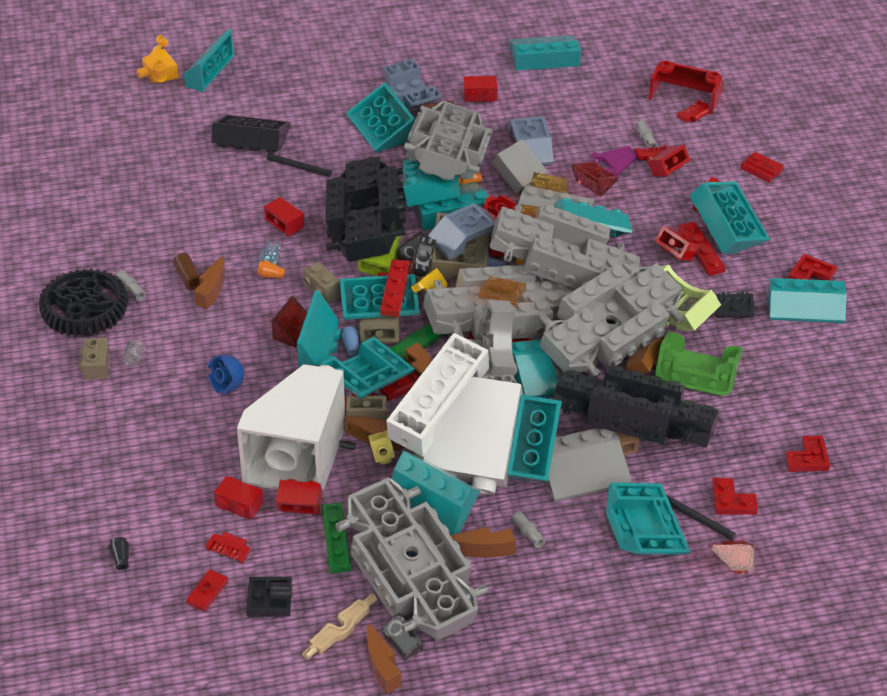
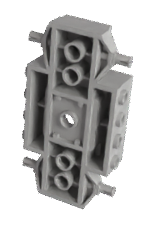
M441 101L432 109L424 106L421 107L407 139L410 143L405 142L403 149L407 150L406 157L414 162L421 163L419 169L423 170L426 174H435L444 180L452 181L455 175H459L464 179H473L474 173L478 174L480 167L477 165L482 163L493 129L483 127L484 124H482L480 113Z
M541 203L535 218L521 214L522 206L516 205L514 210L502 207L495 220L489 247L505 254L504 260H507V262L512 260V256L524 259L522 270L573 289H578L617 263L622 266L628 260L635 268H638L640 264V257L625 252V245L623 243L622 245L621 242L617 243V248L606 245L609 240L610 227L555 208L552 205Z
M628 260L622 266L617 263L562 298L557 317L560 320L551 321L545 313L539 317V320L546 326L540 347L564 373L570 370L579 373L589 371L593 376L598 377L601 372L593 364L596 357L607 369L613 365L617 366L622 362L623 358L632 356L641 346L645 347L653 338L662 336L670 316H673L678 323L683 321L685 317L676 308L682 295V287L658 263L653 266L635 268ZM611 319L615 324H609L606 320Z
M523 265L459 269L456 287L444 288L440 280L434 281L433 284L436 289H427L423 306L434 333H456L464 338L462 332L471 331L475 340H483V335H486L484 316L488 300L510 301L516 311V318L512 326V339L542 337L546 326L539 320V317L545 313L551 321L560 320L557 317L559 304L562 298L575 290L540 276L539 278L542 282H535V274L522 270Z
M388 477L349 495L347 502L348 515L345 520L335 525L339 532L348 527H352L360 532L353 536L351 555L391 617L394 619L398 615L401 618L413 612L412 620L401 624L403 632L407 633L414 628H418L433 637L435 641H438L474 622L478 612L477 597L487 593L488 589L485 587V584L475 589L467 585L472 568L471 562L467 557L463 556L458 542L449 535L447 526L440 522L436 510L431 508L427 502L410 509V498L421 494L418 486L406 490ZM410 550L415 551L417 556L409 557L406 552Z

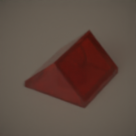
M594 161L572 163L571 166L575 180L600 197L619 178Z
M294 296L287 300L272 318L271 323L273 340L297 348V342L307 311Z

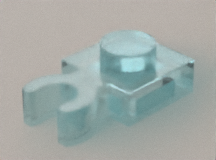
M267 240L266 249L262 248L258 261L260 263L261 260H267L278 265L280 243L277 241L275 245H270V240Z

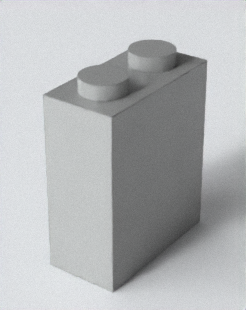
M523 139L498 153L491 162L516 195L524 190L525 185H539L544 181V176L548 172Z

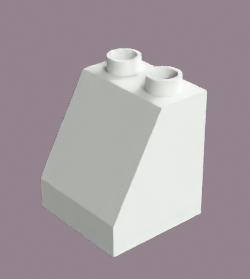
M302 365L244 410L237 427L242 482L254 486L278 489L280 480L315 481L321 483L324 492L339 447V441L345 430L344 376L342 370H336L327 365L319 367Z
M472 376L433 428L434 443L425 453L424 460L462 481L471 482V486L480 490V494L494 495L496 487L507 488L509 480L507 472L521 395H523L521 384Z

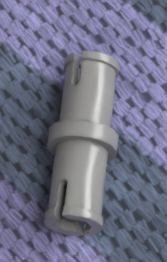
M638 121L635 127L640 134L641 141L645 142L647 148L658 147V143L653 137V132L648 129L645 121Z
M120 270L116 274L117 278L124 284L126 291L130 292L137 301L145 298L146 292L125 270Z
M522 512L514 514L512 522L521 530V534L528 538L535 548L542 547L546 539L537 530V526L530 522Z

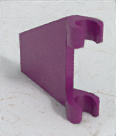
M630 146L604 153L593 152L591 156L594 159L590 160L593 165H597L604 160L611 167L606 169L608 175H605V178L611 181L638 157Z

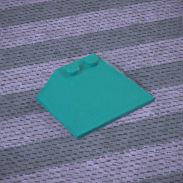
M375 337L360 344L358 355L344 362L339 361L333 356L320 362L319 365H327L336 370H342L344 386L360 399L407 376L415 370L414 367Z
M611 482L609 484L606 515L620 549L635 554L689 555L691 553L661 483Z

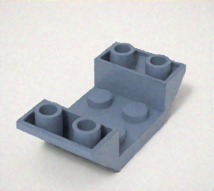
M413 59L383 67L388 86L407 109L418 107L420 104L432 103L442 98L441 93L435 86L426 87L420 79V67Z
M544 116L512 119L507 122L509 135H514L516 143L523 139L543 166L554 164L551 136Z
M473 203L445 215L428 235V238L436 240L435 245L449 259L465 253L467 241L486 233L492 237L496 219L487 210Z

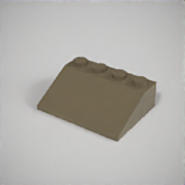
M437 213L436 225L447 214ZM486 233L467 241L465 253L449 259L435 245L430 272L438 268L444 279H452L458 277L459 269L487 267L489 235Z

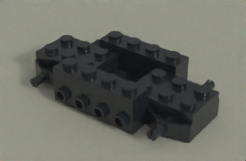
M380 156L368 157L367 159L353 160L345 163V171L339 178L335 177L326 180V233L328 238L331 237L332 243H326L327 251L338 249V252L340 251L348 262L389 254L396 237L406 235L405 228H403V222H406L404 213L406 212L404 204L405 195L403 181H400L398 175L403 174L402 167L397 169L396 166L389 167L384 162H381Z
M610 366L605 373L604 380L589 374L582 375L574 370L565 371L556 384L553 400L562 401L561 409H563L565 414L566 412L570 414L571 411L587 417L586 424L663 445L668 437L669 439L680 440L682 445L685 443V446L690 442L702 448H707L715 432L719 410L714 409L710 405L703 404L702 406V404L698 405L690 400L683 401L686 385H682L678 381H666L658 376L643 375L639 371L623 370L620 366Z

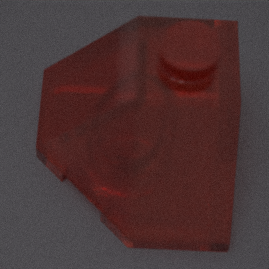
M747 540L721 541V544H716V542L708 543V547L730 569L735 570L736 574H748V570H754V544Z

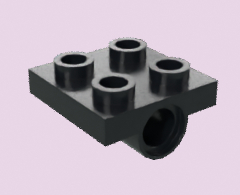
M292 576L249 577L247 617L291 616Z

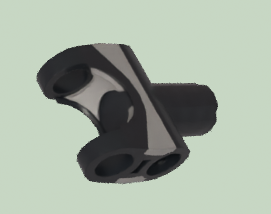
M419 236L416 251L412 257L411 274L421 277L428 275L436 240Z

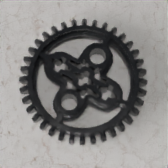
M84 268L79 271L76 269L74 272L69 270L68 274L62 273L61 277L56 276L55 280H51L50 284H46V288L42 289L39 299V310L46 325L50 329H54L55 332H60L61 335L66 333L68 337L74 335L75 338L78 335L84 337L88 334L90 336L93 333L99 334L100 331L106 332V328L112 329V325H117L118 321L122 320V316L125 315L128 307V294L121 280L117 276H113L112 273H107L106 270L101 272L99 269L93 270L92 268L90 270ZM102 287L113 292L116 295V301H112L106 293H102ZM52 303L57 304L61 311L66 312V318L57 315L51 310Z

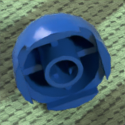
M218 355L210 359L208 368H211V374H208V379L212 388L217 393L220 391L222 394L231 393L242 385L244 381V367L236 357L232 355Z

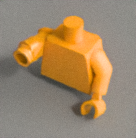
M158 35L156 38L158 45L153 48L148 56L142 59L143 67L136 69L139 79L148 77L152 83H162L179 78L177 64L165 49H161L168 45V40L162 35Z

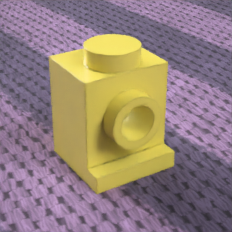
M388 431L368 436L375 462H380L382 465L390 463L392 461L391 458H395L391 439L388 438Z

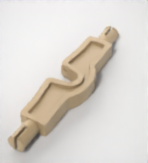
M371 593L365 600L358 599L351 606L338 614V621L342 624V627L327 623L310 640V647L302 652V656L309 660L316 652L322 654L336 641L347 638L354 631L355 625L370 612L369 607L377 601V597Z

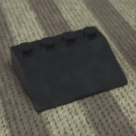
M225 114L212 123L211 143H217L219 147L233 145V148L236 149L250 147V150L253 151L267 149V152L276 153L283 147L291 122Z

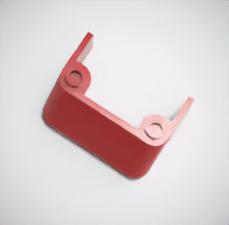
M664 60L658 63L651 77L649 100L653 99L660 82L670 83L712 93L709 114H713L724 90V81L722 75L716 71L704 70Z

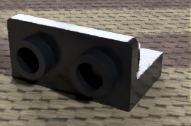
M741 291L736 294H729L728 292L716 294L721 304L716 309V318L755 316L753 293L747 294V292Z

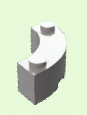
M488 300L484 316L486 335H483L482 344L483 348L489 351V369L486 372L489 376L505 374L514 376L517 373V365L514 362L512 353V326L516 318V311L510 301Z

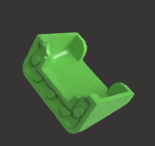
M668 331L660 346L656 376L666 381H678L682 385H686V388L721 396L728 395L735 382L743 348L728 346L724 349L721 358L684 350L685 340L682 335Z

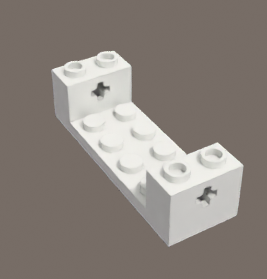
M453 333L387 419L388 438L423 457L434 443L433 428L472 376L482 378L489 369V351Z

